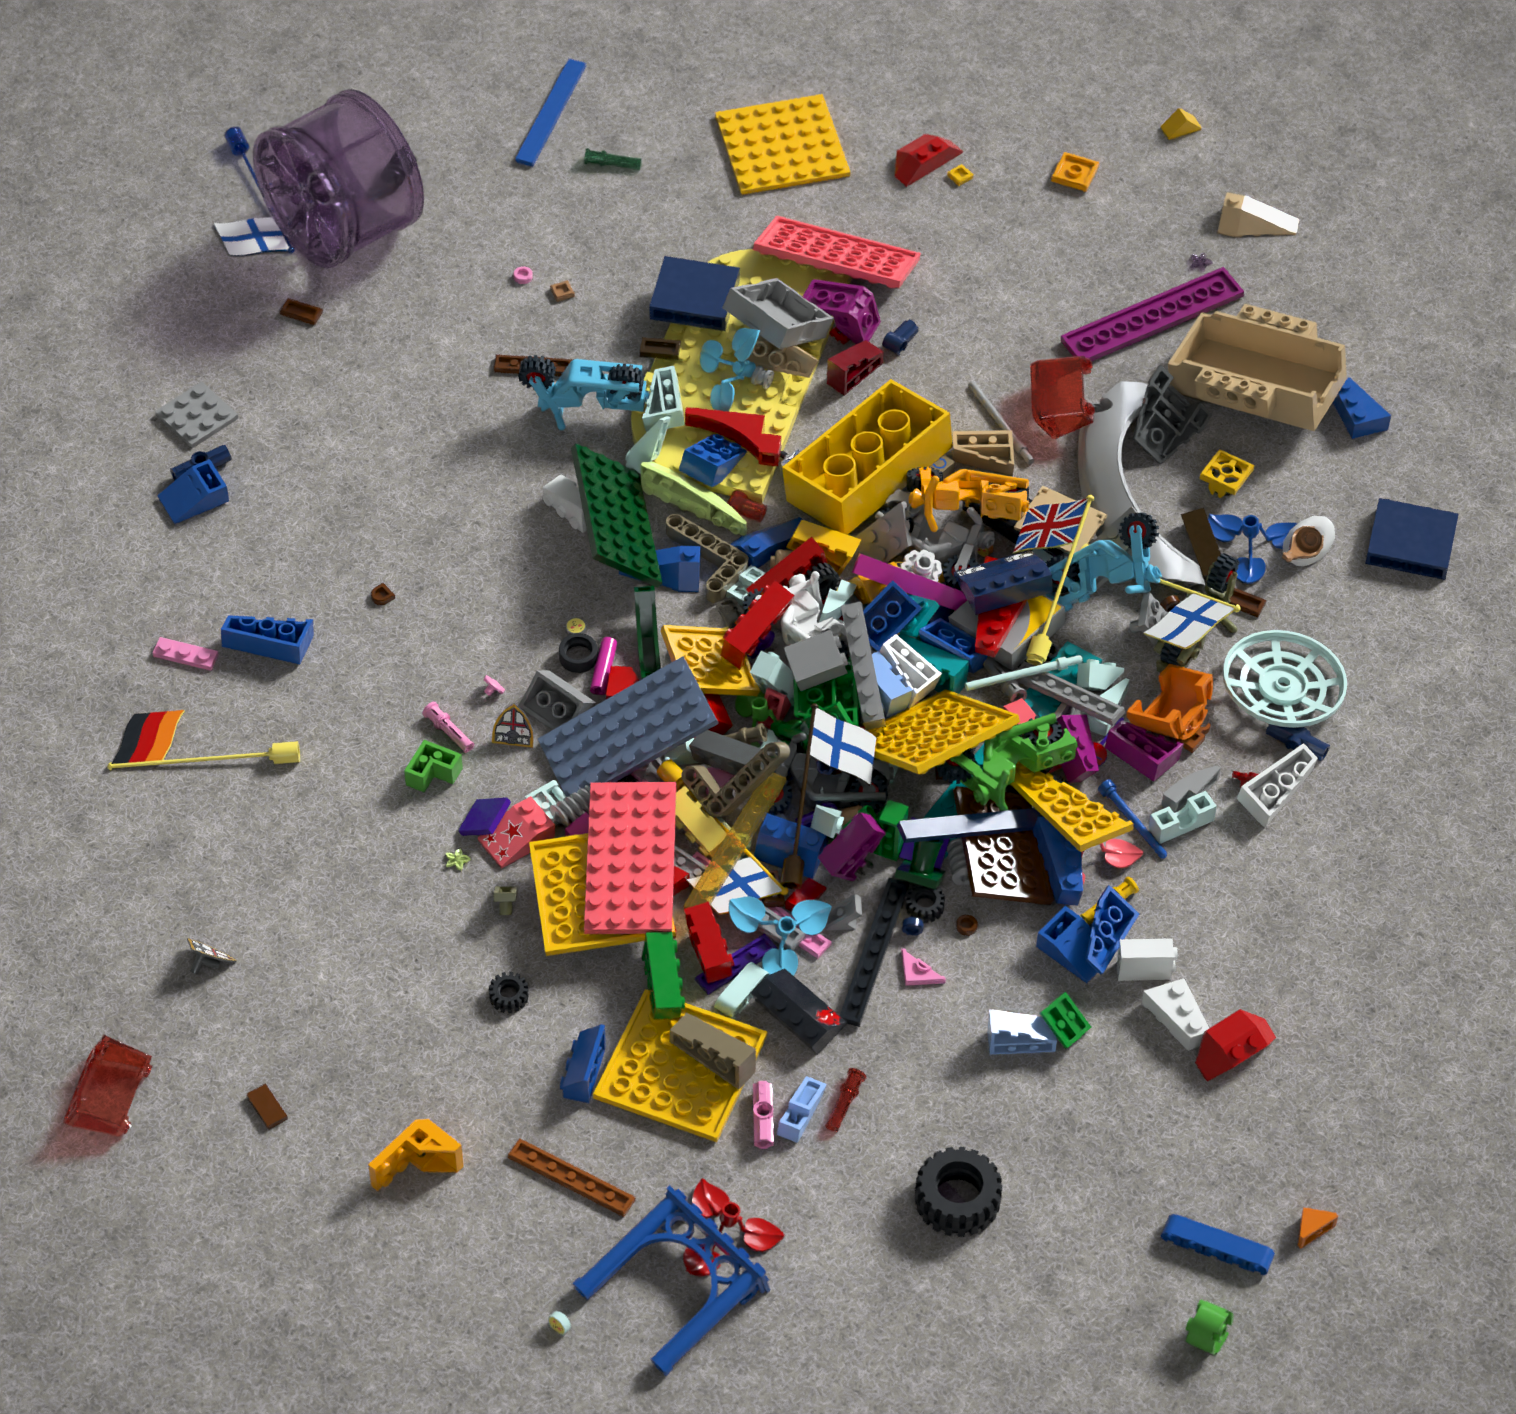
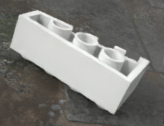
M1303 743L1241 786L1237 799L1266 828L1313 771L1318 758Z

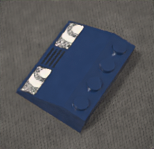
M1030 550L953 572L975 615L1053 592L1050 570L1046 563Z

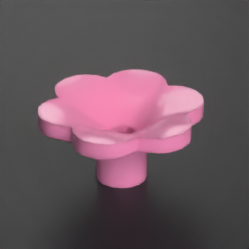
M487 675L484 677V681L488 684V687L484 690L487 695L491 696L494 691H498L501 694L504 693L505 689L496 680L491 679Z

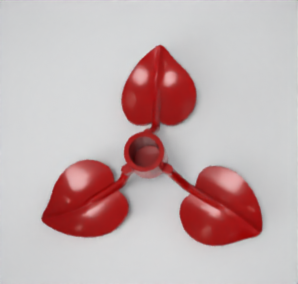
M703 1178L697 1184L693 1193L692 1204H696L703 1212L701 1215L704 1218H709L713 1215L716 1217L720 1216L721 1224L718 1229L720 1233H722L724 1227L731 1228L738 1223L741 1232L745 1233L744 1243L750 1249L758 1252L770 1250L784 1239L785 1234L778 1227L761 1218L748 1219L744 1227L742 1223L743 1218L739 1216L740 1207L736 1203L730 1202L728 1195L722 1189L710 1184ZM714 1245L712 1248V1255L714 1259L718 1256H721L717 1252L713 1251L716 1245ZM686 1247L683 1254L686 1271L691 1275L699 1277L710 1275V1271L703 1259L693 1250Z

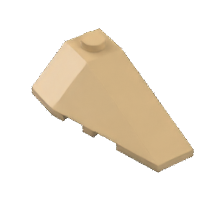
M1227 192L1218 234L1232 237H1243V235L1260 236L1263 234H1272L1273 236L1296 235L1299 219L1247 196Z

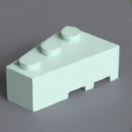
M761 651L750 670L751 676L762 693L765 694L766 689L769 687L786 695L791 706L794 707L793 680L795 678L792 670L779 659L780 657L770 651L768 653Z

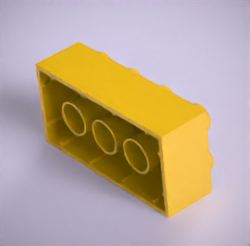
M890 379L782 467L786 501L831 529L848 535L882 507L887 498L898 488L902 490L907 486V473L909 470L917 469V467H930L953 448L950 413Z

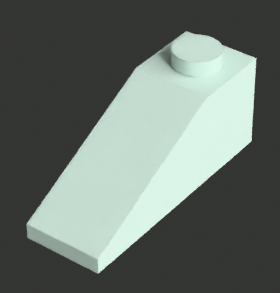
M667 416L659 419L627 452L625 458L627 461L626 467L635 469L641 474L642 462H652V460L657 459L663 445L670 417Z
M1123 679L1100 695V697L1121 706L1128 692L1130 679ZM1087 714L1090 731L1106 736L1111 725Z

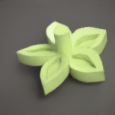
M461 848L456 850L455 854L446 853V857L450 859L446 864V868L456 864V868L462 871L463 863L469 862L471 858L467 855H462Z

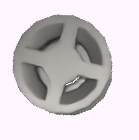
M757 366L752 374L751 383L762 385L764 389H768L772 383L774 371L764 370L762 366Z

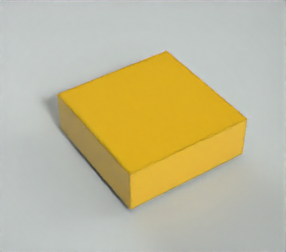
M962 164L947 172V176L958 186L973 179L974 176Z

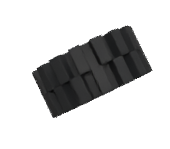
M819 563L817 567L814 565L811 571L808 570V574L804 576L807 581L810 580L812 572L817 571L819 573L820 596L825 600L830 589L837 590L835 587H839L841 579L830 564L823 563L822 565Z
M915 884L913 889L910 888L906 896L908 915L911 914V917L924 919V923H928V919L934 922L935 917L937 919L941 917L945 906V895L942 894L941 888L937 890V888L933 889L922 885L917 887ZM921 898H928L934 904L931 907H921L917 904V901Z
M502 972V977L498 974L495 976V980H491L489 999L491 1005H494L496 1010L500 1008V1011L504 1013L506 1009L508 1013H512V1009H514L515 1012H518L519 1007L523 1009L525 1003L528 1002V984L524 977L520 978V974L517 973L514 976L513 972H509V975H506V972ZM508 987L514 988L517 991V994L513 997H503L500 993L504 988Z

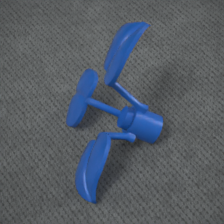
M1209 514L1208 516L1215 539L1222 542H1230L1234 540L1236 535H1241L1242 532L1248 538L1249 558H1238L1239 568L1236 571L1238 573L1237 579L1247 584L1259 581L1266 571L1263 559L1252 558V539L1259 534V530L1267 541H1272L1274 547L1283 549V541L1287 534L1298 524L1291 522L1276 523L1269 526L1265 532L1262 524L1259 523L1258 518L1254 515L1244 517L1243 521L1231 514Z

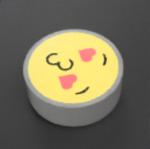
M581 618L569 619L566 622V633L568 635L575 633L585 634V621Z

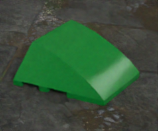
M851 656L847 660L848 665H845L847 674L800 691L796 680H793L795 717L804 719L807 715L811 714L812 708L810 706L813 703L817 704L818 709L821 710L840 701L855 726H859L861 722L860 701Z

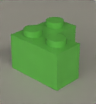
M423 740L404 770L406 786L425 793L434 777L454 784L463 769L462 754Z

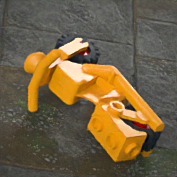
M917 467V469L913 468L907 473V490L910 492L909 504H911L913 509L923 504L924 516L932 532L938 530L932 514V508L956 511L959 509V501H965L966 507L969 506L970 502L980 504L981 518L987 515L992 519L1005 518L1020 521L1029 509L1028 479L960 469L943 480V472L939 469L934 470L932 467Z

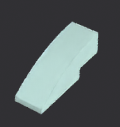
M841 580L837 591L830 589L819 622L831 617L836 620L842 616L841 606L850 604L857 585Z

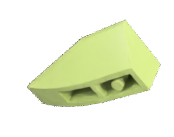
M642 462L641 485L646 494L657 496L665 503L670 502L677 505L681 510H688L701 519L705 518L712 521L716 526H723L729 529L734 534H747V522L719 496L692 479L655 462Z

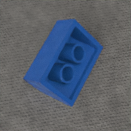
M893 580L863 610L869 643L877 652H880L882 645L895 634L897 635L922 610V607Z
M939 618L919 630L922 642L968 660V672L975 673L984 667L983 663L987 659V655L975 652L976 638L947 621Z
M767 813L758 834L754 857L759 861L782 868L783 859L793 855L797 823ZM801 825L797 855L805 861L803 876L813 879L821 862L818 856L828 845L829 841L827 835Z
M600 1024L580 1031L578 1039L573 1040L571 1048L573 1055L572 1058L567 1059L565 1068L567 1074L566 1077L562 1076L560 1082L563 1098L585 1103L590 1102L606 1049L605 1025Z

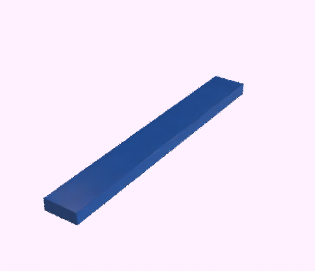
M568 59L515 158L516 163L534 166L586 68L585 62Z

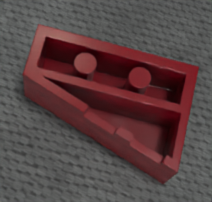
M864 340L829 358L827 361V384L845 396L883 364L884 352L869 341Z

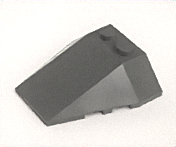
M1158 365L1148 381L1133 435V440L1159 464L1178 451L1177 447L1182 443H1188L1190 437L1194 434L1202 432L1213 415L1200 402L1190 403L1170 384L1174 377L1161 365Z

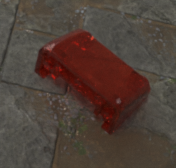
M1085 356L1037 360L1030 365L1032 416L1035 422L1052 439L1062 437L1094 422V407L1084 399L1083 374H1090L1093 367L1091 360Z
M103 1035L89 1053L63 1123L71 1127L119 1137L122 1133L126 1134L131 1125L127 1114L139 1082L143 1077L147 1078L150 1074L152 1065L149 1064L152 1056Z

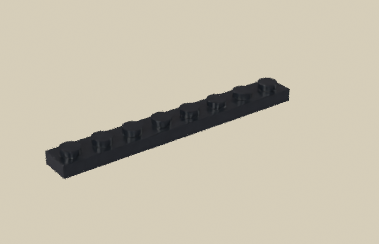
M888 878L840 1016L847 1024L857 1027L861 1026L909 889L908 882Z

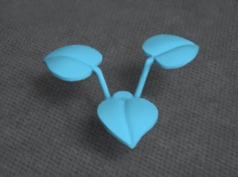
M741 328L736 331L732 340V348L736 351L734 356L738 359L736 362L720 358L723 353V347L718 341L709 340L703 344L702 351L700 352V365L705 372H714L719 362L733 366V372L738 375L722 380L721 385L713 387L710 402L714 410L730 411L735 391L729 382L738 379L744 380V377H752L756 365L747 359L754 349L760 330Z
M746 896L730 899L729 901L730 918L739 930L752 933L757 929L758 924L775 925L776 933L782 936L779 950L774 948L768 950L763 956L762 967L770 974L785 968L793 976L798 968V958L793 950H783L787 936L794 931L797 925L806 935L819 934L825 928L832 908L830 904L822 901L805 900L794 906L792 910L793 918L784 916L779 921H762L761 919L765 916L766 911L764 904L759 899Z

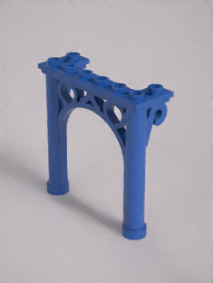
M670 1185L666 1188V1197L581 1278L578 1277L572 1283L577 1292L586 1300H589L637 1252L650 1244L674 1242L684 1245L697 1253L710 1271V1296L705 1306L650 1359L654 1366L665 1376L738 1303L745 1305L756 1295L757 1291L761 1294L770 1291L769 1279L765 1275V1269L758 1262L753 1264L749 1260V1254L743 1248L737 1249L733 1245V1239L727 1233L722 1235L717 1230V1224L711 1218L706 1220L701 1215L703 1212L696 1204L690 1205L686 1201L687 1197L678 1188L674 1190ZM677 1220H683L688 1224V1230L684 1234L672 1233L671 1226ZM694 1226L706 1237L702 1239L694 1238ZM660 1228L663 1231H667V1233L654 1234ZM716 1245L725 1255L714 1259L712 1255L713 1246ZM721 1263H729L735 1270L732 1276L726 1278L717 1275V1267ZM718 1284L729 1285L718 1296Z

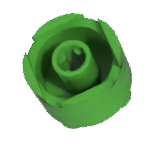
M1200 1300L1196 1308L1197 1313L1195 1317H1190L1185 1330L1189 1332L1186 1342L1215 1355V1353L1220 1351L1229 1333L1226 1332L1227 1324L1232 1326L1234 1315L1233 1312L1213 1303Z

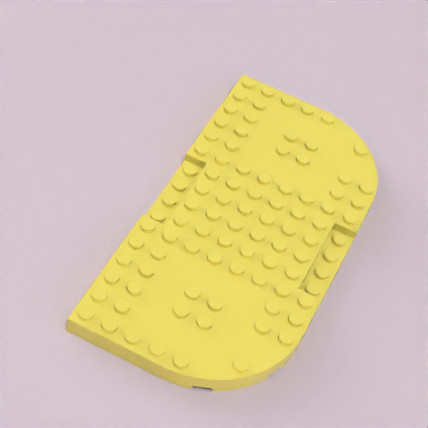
M753 249L730 252L707 262L739 267V286L757 284L761 281L778 278L801 296H803L813 279L850 284L852 280L850 275L843 273L835 274L831 270L816 269L812 265L798 264L789 259L782 260L770 254L763 255ZM731 314L726 332L670 323L664 339L681 341L679 360L655 358L650 372H647L644 381H646V391H650L655 369L674 366L679 382L684 420L686 407L714 410L710 402L713 387L721 385L722 380L738 375L733 372V366L719 362L714 372H705L700 365L702 346L709 340L718 341L723 347V353L720 358L736 362L738 359L734 356L736 351L732 348L733 337L737 330L741 328L749 329V327ZM834 319L826 338L798 344L797 346L817 360H820L830 331L835 323ZM817 365L810 378L774 371V377L768 389H764L759 384H752L750 377H744V380L738 379L729 382L735 391L734 401L729 412L765 415L764 434L781 435V451L784 450ZM646 402L644 412L632 411L631 431L634 445L646 434L642 419L647 407ZM685 425L667 429L660 454L652 462L692 479L711 492L763 503L777 466L758 465V460L747 451L721 483L710 487L679 471V467L686 448L717 433ZM723 436L724 439L728 440L729 442H734V441H732V440L726 438L725 436Z

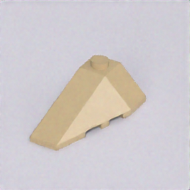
M761 335L758 336L754 349L747 359L750 362H754L756 367L762 366L764 369L810 378L819 361L797 345L779 349Z

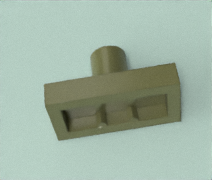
M496 886L494 902H499V914L512 915V902H516L517 886Z

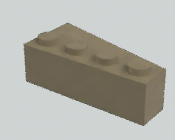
M686 1013L670 1029V1042L738 1090L756 1072V1048L699 1018Z

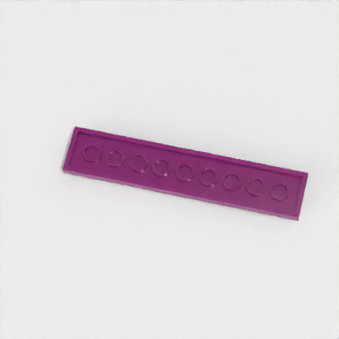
M1221 267L1061 335L1060 341L1079 365L1082 366L1193 319L1201 313H1207L1242 298L1245 291L1224 267Z

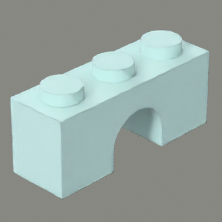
M1206 791L1187 798L1185 807L1176 813H1173L1170 807L1152 813L1149 830L1158 843L1162 844L1213 822L1217 806Z

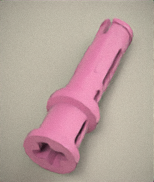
M436 702L429 703L423 709L422 715L425 718H429L434 723L433 725L436 729H442L464 753L474 748L475 744L450 721V716L447 713H443L438 708L439 706Z

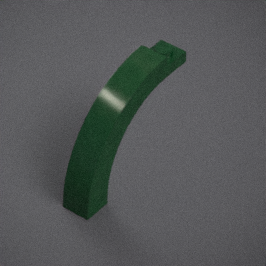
M654 586L634 587L641 680L661 669Z

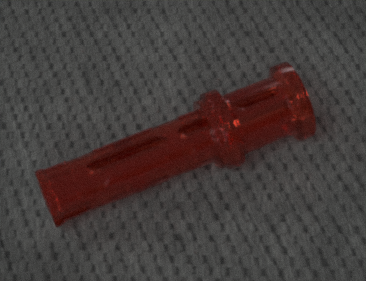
M857 1068L848 1069L846 1081L840 1086V1096L825 1124V1127L831 1131H839L851 1102L859 1095L861 1083L866 1080V1074Z

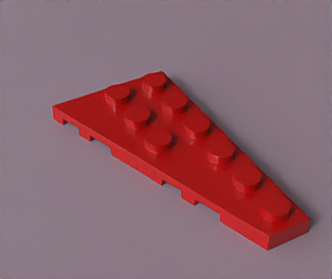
M985 555L984 563L997 560V558ZM1028 600L979 614L975 652L995 658Z

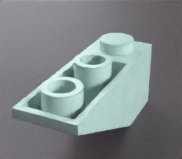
M816 805L811 828L834 838L835 833L839 834L844 821V817H841L842 811Z

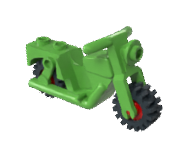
M1054 713L1042 715L1040 718L1035 716L1034 720L1030 718L1028 722L1015 725L1008 731L996 734L995 738L985 740L983 771L975 763V755L971 753L972 750L970 748L963 751L960 756L946 760L944 764L937 766L936 770L938 776H943L942 780L945 782L947 779H949L951 784H953V781H956V784L961 782L969 789L974 790L975 800L982 805H985L989 799H992L996 802L1000 811H1008V807L1004 802L1005 788L1015 781L1017 762L1020 761L1019 763L1035 773V771L1037 772L1075 759L1077 741L1074 736H1071L1067 728L1064 729L1062 737L1061 725L1058 724Z

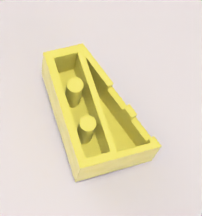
M684 786L676 792L675 826L679 830L683 828L686 831L684 834L692 844L696 842L699 845L698 850L705 857L709 856L714 861L733 845L732 841L714 818L701 808L700 802H696L691 797L689 790Z

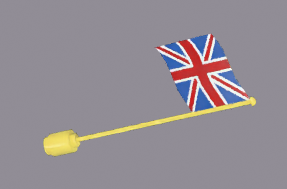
M1088 495L1086 499L1070 503L1045 504L1028 509L1013 551L1014 554L1030 549L1056 548L1072 544L1042 634H1037V636H1032L1026 653V661L1032 665L1037 666L1046 662L1052 644L1046 633L1090 504L1094 501V496Z

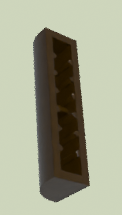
M1203 507L1183 513L1181 517L1203 577L1207 580L1208 570L1213 565V562H1217L1221 552Z

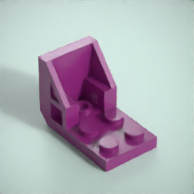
M813 279L802 296L830 316H833L836 327L855 344L864 340L870 341L881 323L874 295L864 286Z

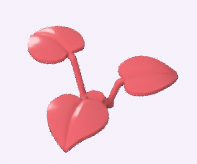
M1110 839L1106 842L1105 847L1103 843L1099 844L1101 850L1106 852V862L1116 868L1129 867L1143 855L1141 849L1121 839ZM1082 872L1083 885H1084V882H1085V874Z

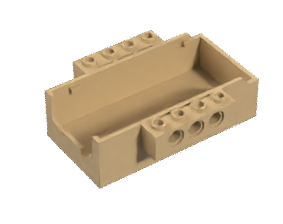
M1248 304L1243 305L1237 316L1218 311L1211 315L1201 313L1168 363V371L1174 377L1170 384L1181 395L1311 431L1316 430L1347 380L1345 345L1318 338L1316 322Z

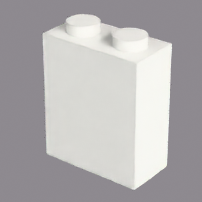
M1172 939L1120 940L1116 962L1118 981L1170 980L1171 973L1175 972V960H1177V947H1173Z

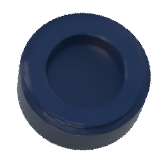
M909 917L902 921V931L906 935L917 936L923 932L924 923L921 919Z

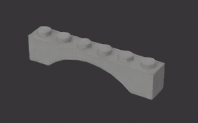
M856 602L842 605L843 621L865 730L885 727L886 723L862 603Z

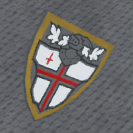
M514 703L498 716L493 727L492 743L533 748L534 736L531 723L523 710Z
M187 938L191 951L197 953L190 970L194 974L199 973L202 964L218 969L220 964L218 960L226 962L237 961L217 949Z

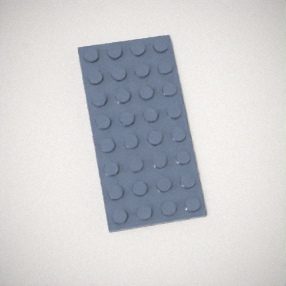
M682 656L538 738V741L566 797H570L572 793H577L579 789H584L586 785L590 787L591 783L617 782L719 723L687 661Z

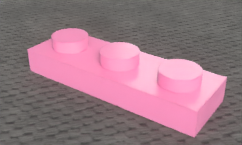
M162 637L159 638L153 651V657L210 671L219 655L216 650Z

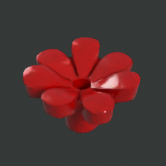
M1233 771L1232 778H1237L1241 781V789V786L1259 774Z

